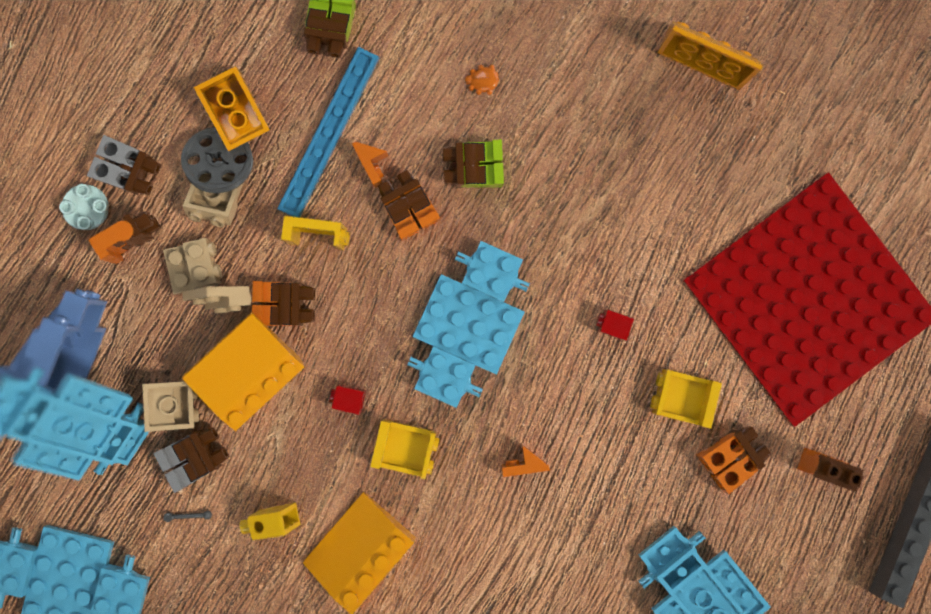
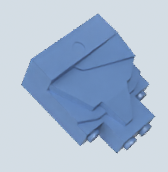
M76 289L75 292L65 291L60 304L48 318H43L38 328L33 330L11 365L0 366V379L3 375H7L16 379L26 380L34 367L45 371L37 385L49 389L53 394L67 373L87 379L107 329L99 326L108 301L100 299L101 294L89 290Z

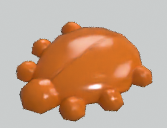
M479 65L477 71L471 69V75H467L465 78L466 84H469L468 89L470 91L475 89L477 95H480L482 92H487V95H491L499 82L498 73L494 69L495 66L490 65L489 68H484L483 65Z

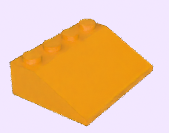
M673 21L657 52L737 90H740L763 67L760 61L752 57L749 52L736 50L725 41H717L710 38L705 32L694 31L683 22Z
M251 312L182 376V379L223 422L236 432L304 368L301 358Z
M363 492L302 563L339 605L348 613L354 614L414 544L416 536L368 494Z

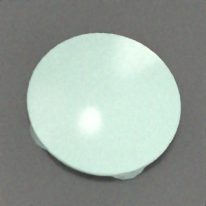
M79 184L65 194L59 209L64 219L72 227L79 230H92L105 221L109 211V204L105 194L100 189L92 185Z

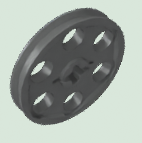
M212 127L199 131L187 141L182 150L181 164L187 179L196 188L209 193H224L239 187L246 181L253 167V155L248 142L228 151L216 128ZM205 138L213 140L212 144L207 147L201 146L200 142ZM239 155L247 157V160L242 164L235 162V158ZM192 156L200 157V161L195 165L188 163L189 158ZM219 157H221V159H222L221 162H220V161H216V162L214 163V161H213L214 158H215V159H218ZM207 173L211 175V179L208 182L203 183L199 181V177L202 174ZM227 173L235 175L234 180L230 182H225L222 178Z

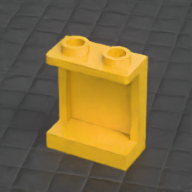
M284 216L281 240L290 245L299 246L301 232L334 236V246L344 251L345 245H349L350 232H347V228L341 222Z
M662 369V373L659 372L656 378L657 393L652 396L650 408L653 409L652 413L711 429L722 383Z
M383 419L380 423L370 467L376 469L382 467L426 479V475H431L434 461L430 460L432 451L437 452L440 438L435 437L436 431Z

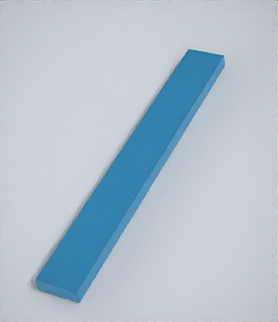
M357 48L277 208L278 210L292 217H301L379 61V56L363 48Z

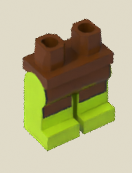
M309 0L304 28L306 49L309 54L318 55L320 54L321 45L329 46V56L341 58L344 48H348V40L356 8L355 0Z
M502 139L490 142L455 143V147L443 148V162H456V170H444V184L457 185V188H502L504 185Z

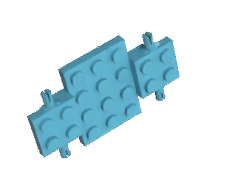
M483 241L480 242L477 251L471 257L458 251L455 261L467 265V273L462 283L442 274L440 275L413 335L414 338L432 345L433 348L429 357L424 362L411 356L410 361L412 362L407 364V366L419 370V379L414 388L415 390L457 408L461 397L466 392L478 398L481 395L476 391L482 392L483 388L471 384V375L475 366L497 375L524 315V311L504 303L508 292L513 287L527 292V287L530 285V283L518 278V270L523 259Z
M34 367L26 380L16 379L7 375L2 376L0 379V439L4 435L23 441L11 458L15 465L80 481L92 461L95 460L99 463L93 471L102 476L109 464L120 463L128 466L149 433L145 432L144 420L139 419L144 412V405L138 402L131 414H124L133 400L127 393L67 373L53 394L49 389L37 385L45 373L44 370Z
M50 525L43 527L39 546L19 542L23 529L18 527L12 528L9 541H0V609L3 608L5 595H11L19 598L25 596L21 614H141L150 577L138 574L132 570L136 558L134 555H125L123 567L109 564L114 541Z
M673 526L638 554L649 571L638 580L645 589V587L656 580L669 593L651 608L655 614H763L771 608L724 549L709 562L705 563L695 548L706 539L700 531L690 539H687Z

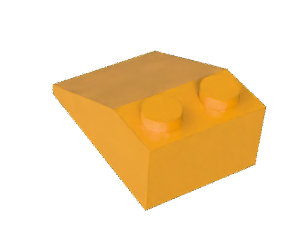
M236 66L193 87L228 151L270 131L245 79Z

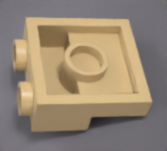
M207 173L199 177V181L203 183L211 179V175ZM225 174L222 180L230 182L234 180L235 176ZM191 183L183 203L185 214L190 220L195 222H201L204 219L210 221L216 227H224V224L231 226L238 207L237 199L243 184L228 192L209 193L196 188Z
M202 238L163 250L174 295L182 294L183 291L221 284L219 278H222L220 266L216 265L214 258L217 255L216 247L209 239Z
M249 286L203 287L182 292L183 301H192L193 305L205 304V310L214 309L215 314L241 311V306H249L251 304Z
M185 381L143 384L145 432L194 428V422H199L198 408L194 409L193 399H198V395Z

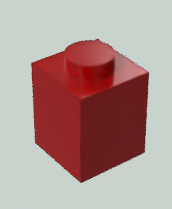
M604 310L603 314L600 313L598 315L595 326H598L597 332L627 341L634 319L611 310Z
M337 385L336 389H332L329 402L332 403L331 409L357 415L361 414L366 390Z

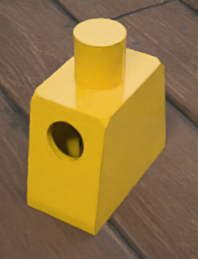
M294 502L258 510L249 515L247 519L240 521V531L242 534L250 533L252 540L285 536L301 525L297 504Z

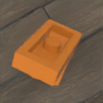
M359 142L352 143L374 188H377L378 185L382 184L380 178L384 177L379 165L373 166V164L388 157L387 151Z
M522 443L524 462H519V459H510L505 461L506 464L501 465L503 477L550 471L549 465Z

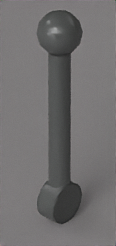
M207 510L204 513L175 515L168 512L164 514L163 519L166 522H170L173 519L204 518L209 520L212 517V512Z

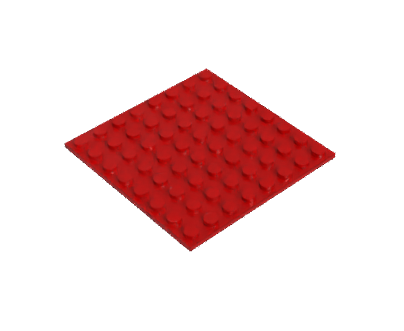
M829 172L683 280L793 427L799 425L931 325V305Z

